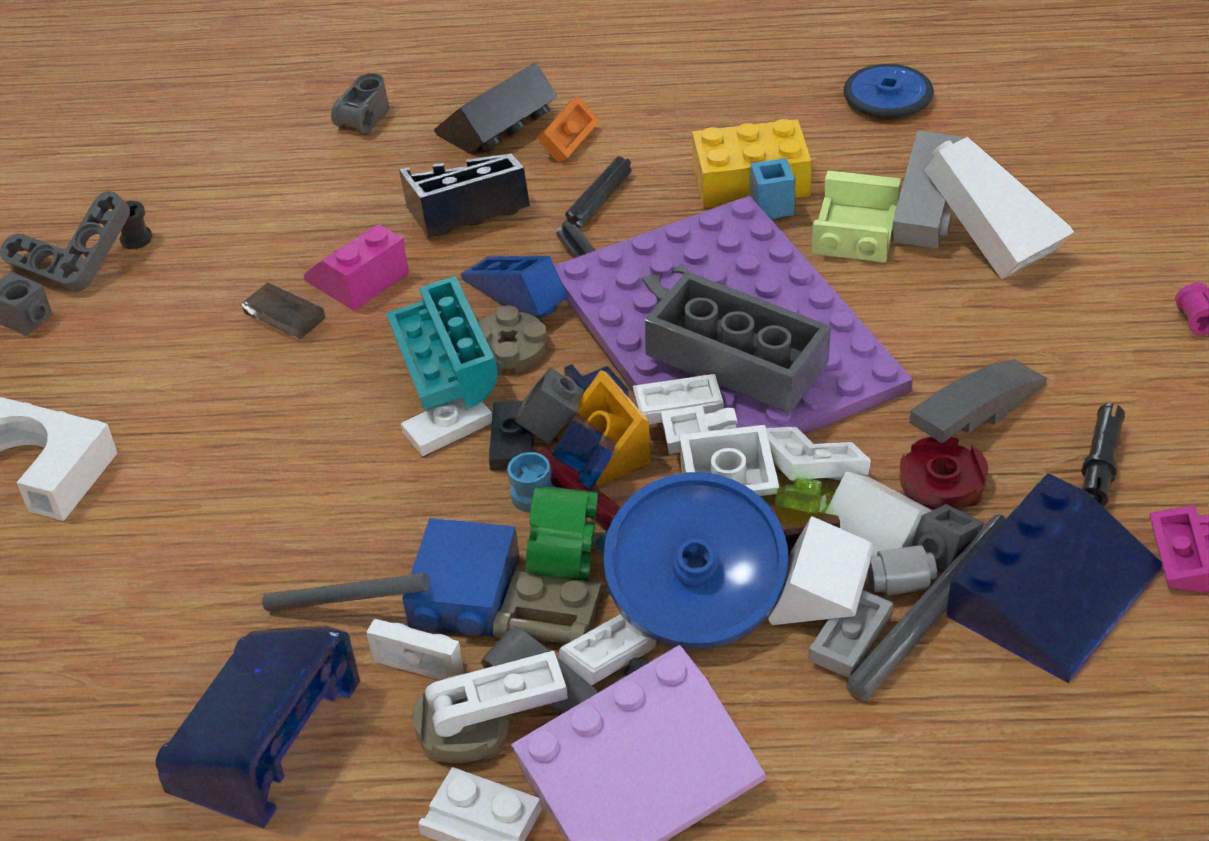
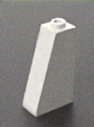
M968 137L954 144L951 140H948L932 152L934 158L924 169L1001 280L1056 251L1074 233L1073 229Z

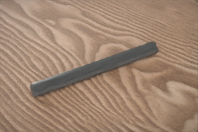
M1001 514L994 515L849 677V682L846 685L849 693L854 694L859 700H866L873 694L1009 539L1014 530V524L1011 520H1006Z

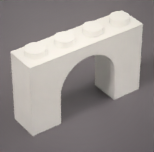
M0 397V452L21 445L44 447L42 453L17 481L28 512L64 521L117 455L108 424L98 420L70 415L63 411H54L34 406L27 402L22 403Z

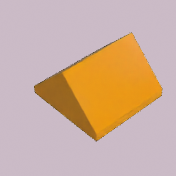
M600 370L582 395L576 413L555 436L592 483L597 486L606 484L651 463L649 420L610 375Z

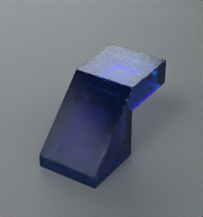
M575 413L551 455L579 471L580 474L577 481L592 489L612 457L616 444L582 415Z

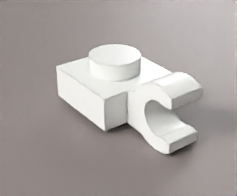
M703 405L661 412L669 455L680 453L679 434L737 428L734 408H723L716 412L705 414Z

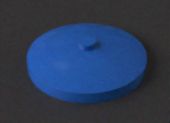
M685 472L673 474L642 487L619 509L612 520L605 540L604 570L606 583L610 595L621 614L637 630L657 642L673 647L680 645L683 649L716 648L735 642L750 634L774 610L787 576L788 548L782 526L770 506L747 486L733 479L712 473Z

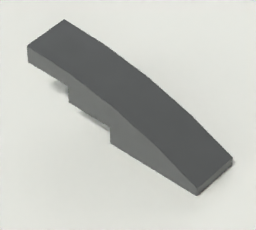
M1015 359L992 364L953 382L910 410L909 423L943 444L959 430L970 434L986 420L995 425L1046 385L1047 378Z

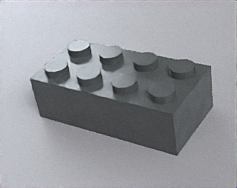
M687 271L645 318V350L647 356L697 376L715 374L719 385L788 413L792 412L829 362L830 325Z

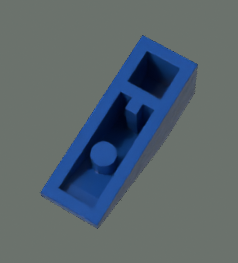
M488 256L460 274L463 281L500 304L515 306L519 312L535 315L536 318H543L557 310L556 305L568 297L550 256Z

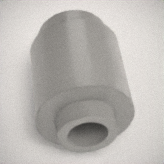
M922 545L878 551L877 556L871 558L867 574L872 593L883 592L884 596H892L928 590L930 588V581L937 579V567L934 555L926 553Z

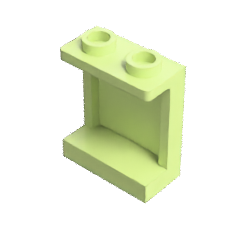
M827 171L824 201L819 218L812 225L811 254L886 262L893 235V219L900 197L901 178Z

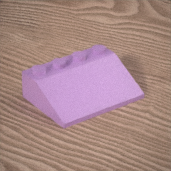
M680 645L511 744L523 777L535 795L541 799V804L566 841H667L766 780L765 772L709 682Z

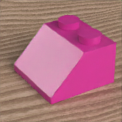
M377 224L321 260L304 274V279L354 311L409 274L404 240L402 237Z

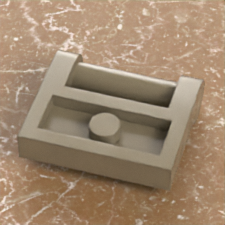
M514 571L501 610L497 612L494 619L493 636L494 638L501 639L512 626H516L524 630L535 640L568 644L592 630L602 598V583L538 576Z

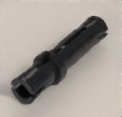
M1113 403L1103 404L1097 411V421L1090 453L1084 459L1081 470L1084 481L1079 499L1087 507L1090 494L1094 496L1092 509L1102 508L1108 503L1110 483L1114 481L1118 470L1115 458L1125 412L1118 405L1115 416H1112Z

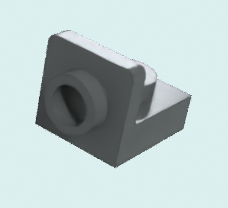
M945 504L921 516L912 546L922 545L926 553H932L937 570L944 572L956 559L959 549L968 545L982 530L984 522Z

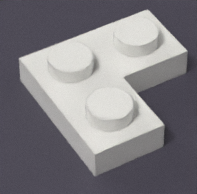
M797 427L766 428L774 464L788 479L794 482L808 483L816 478H831L841 481L846 471L863 476L869 474L871 459L853 442L813 444Z

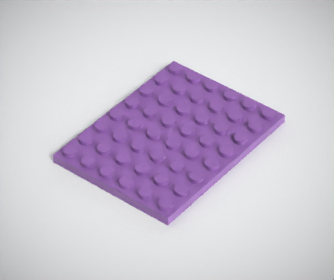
M751 196L554 265L568 295L567 301L632 390L635 385L697 376L646 355L645 318L659 302L655 294L651 293L644 284L642 278L652 274L662 275L659 283L669 291L683 275L681 273H672L673 267L682 264L692 274L830 325L829 362L791 413L718 384L724 408H734L737 428L765 425L766 428L797 427L803 434H806L912 391L913 379ZM657 423L664 432L663 424Z

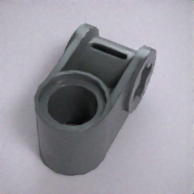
M367 73L356 78L349 89L335 101L331 112L333 124L338 127L347 125L357 128L360 133H369L378 120L389 110L384 78L377 73Z

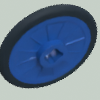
M877 64L862 68L853 73L844 85V96L853 108L864 114L881 118H898L915 114L931 102L934 94L933 85L927 76L916 69L898 64Z

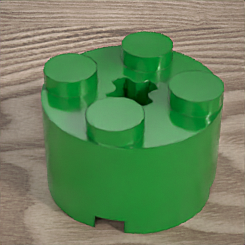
M535 487L529 525L531 526L526 549V574L589 581L592 555L584 554V551L591 552V548L594 546L596 522L588 521V518H596L598 492L554 487Z

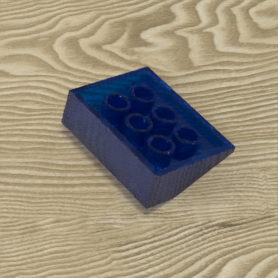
M1047 473L950 580L946 616L1069 684L1160 572L1162 563L1088 492Z

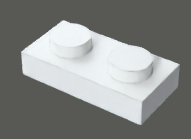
M375 618L366 632L373 662L438 680L452 675L463 674L464 672L459 641L453 640L446 635H434L409 628L402 623H389Z

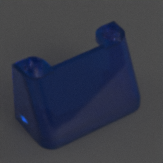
M329 626L253 630L246 636L241 637L229 660L171 740L165 743L157 754L156 768L164 792L264 829L277 810L275 803L268 801V793L272 781L281 783L285 776L281 764L282 758L322 698L333 702L338 695L350 698L360 683L348 632Z

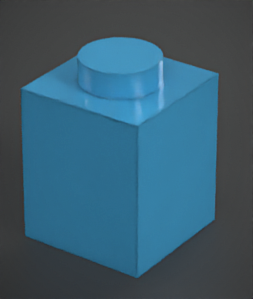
M786 158L750 163V196L770 219L794 215L795 178Z

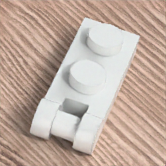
M554 651L436 681L425 690L428 706L435 710L432 716L435 732L442 737L453 736L459 733L464 726L568 699L567 687ZM467 699L466 702L454 704L456 700Z

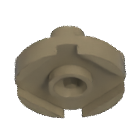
M507 305L498 308L496 314L487 316L478 322L497 364V374H502V369L515 368V374L525 372L538 365L544 359L547 352L546 326L538 318L524 312H519L515 306Z
M463 674L448 676V677H445V678H443V679H441V680H444V679H447V678H451V677H455V676H459V675H463ZM424 693L418 698L413 710V724L417 740L424 748L427 758L433 762L461 764L480 759H492L501 751V743L507 737L510 729L511 720L509 714L464 726L459 733L449 737H442L435 732L432 721L435 710L428 706ZM467 699L456 700L454 704L466 702Z

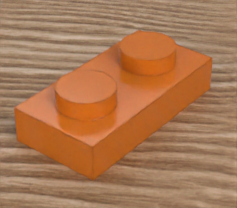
M575 96L536 139L560 164L571 155L600 120L578 96Z

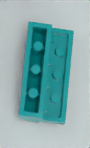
M455 275L420 287L419 291L423 301L386 313L424 411L433 407L447 405L459 398H462L466 408L470 409L481 403L490 394L497 380L498 372L494 355Z

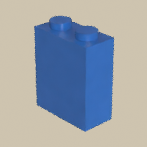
M429 518L411 574L427 573L430 578V589L424 592L403 595L402 599L408 627L423 631L461 633L468 636L494 637V619L497 612L501 610L520 556L516 526Z

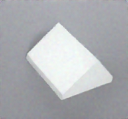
M846 471L825 513L839 516L840 529L870 541L874 547L872 557L877 556L878 551L912 546L921 516L933 510L868 476Z
M811 516L789 554L785 584L778 602L768 618L771 625L855 616L874 551L872 543Z

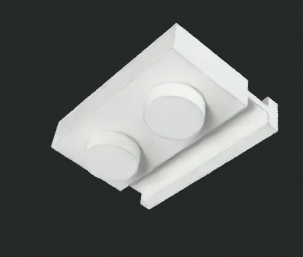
M452 767L429 804L430 810L425 818L420 819L418 825L421 835L436 841H525L542 811L541 799Z

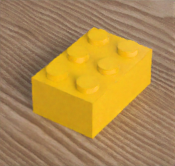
M781 119L775 122L760 124L745 123L734 127H710L704 130L692 131L693 168L703 208L719 207L750 196V163L783 158L787 159L795 178V198L811 196L812 161L798 119Z

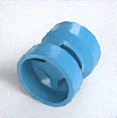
M535 452L519 454L509 462L507 471L511 484L510 494L512 503L518 510L531 512L535 487H553L550 481V463L544 455Z

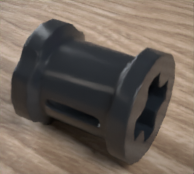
M126 201L130 207V214L121 230L120 243L127 249L142 248L149 244L152 238V232L149 227H146L143 218L145 216V208L138 201Z

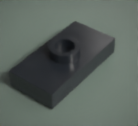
M523 401L493 402L489 450L490 470H507L509 462L514 457L522 453L533 452L534 434L515 422Z

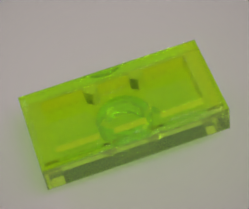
M795 478V482L777 489L775 504H778L777 506L817 514L828 508L835 490L821 487L822 482Z

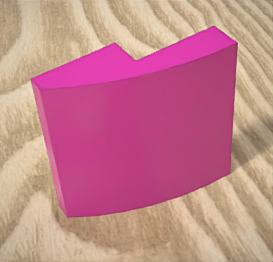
M1195 505L1149 513L1167 586L1183 590L1209 592V515L1198 516Z

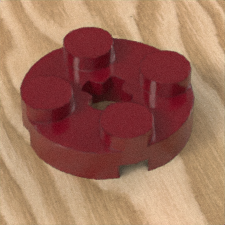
M927 437L912 444L911 452L906 454V456L903 454L900 461L899 480L908 496L931 510H935L945 504L955 509L975 506L980 503L987 483L988 464L981 451L971 445L970 451L966 447L960 446L959 439L950 437L943 444L932 437ZM938 469H944L946 474L951 475H939L936 473V471Z

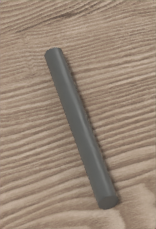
M418 573L264 594L262 604L265 611L268 612L424 592L430 589V578L427 573Z

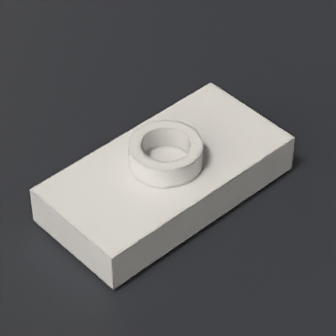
M715 374L633 386L635 405L649 420V424L662 423L661 412L703 405L704 413L708 414L724 408Z
M459 398L447 405L434 407L402 422V433L423 457L492 424V412L483 402L467 409L463 399Z
M620 614L562 646L559 650L558 658L592 686L629 664L631 659L639 658L655 649L656 640L637 630Z

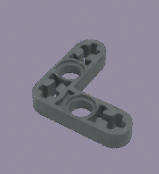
M111 191L104 192L93 201L66 249L24 234H14L3 242L0 255L6 263L17 271L70 291L77 292L83 290L92 282L130 214V207L117 193ZM99 234L100 238L97 244L92 248H86L87 240L91 236ZM26 250L30 254L27 258L17 252ZM54 255L52 264L46 269L40 270L43 259Z

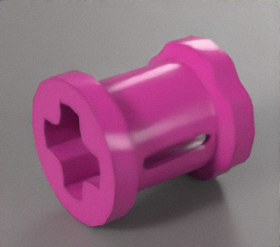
M1199 282L1184 286L1175 296L1178 310L1186 313L1188 326L1192 333L1196 335L1209 334V288L1207 285Z

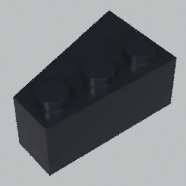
M511 153L466 160L467 166L445 169L444 163L433 164V171L411 174L410 168L399 169L406 207L429 237L432 235H445L452 229L465 225H479L485 219L499 215H512L518 212L519 209L529 207L530 202L524 167Z

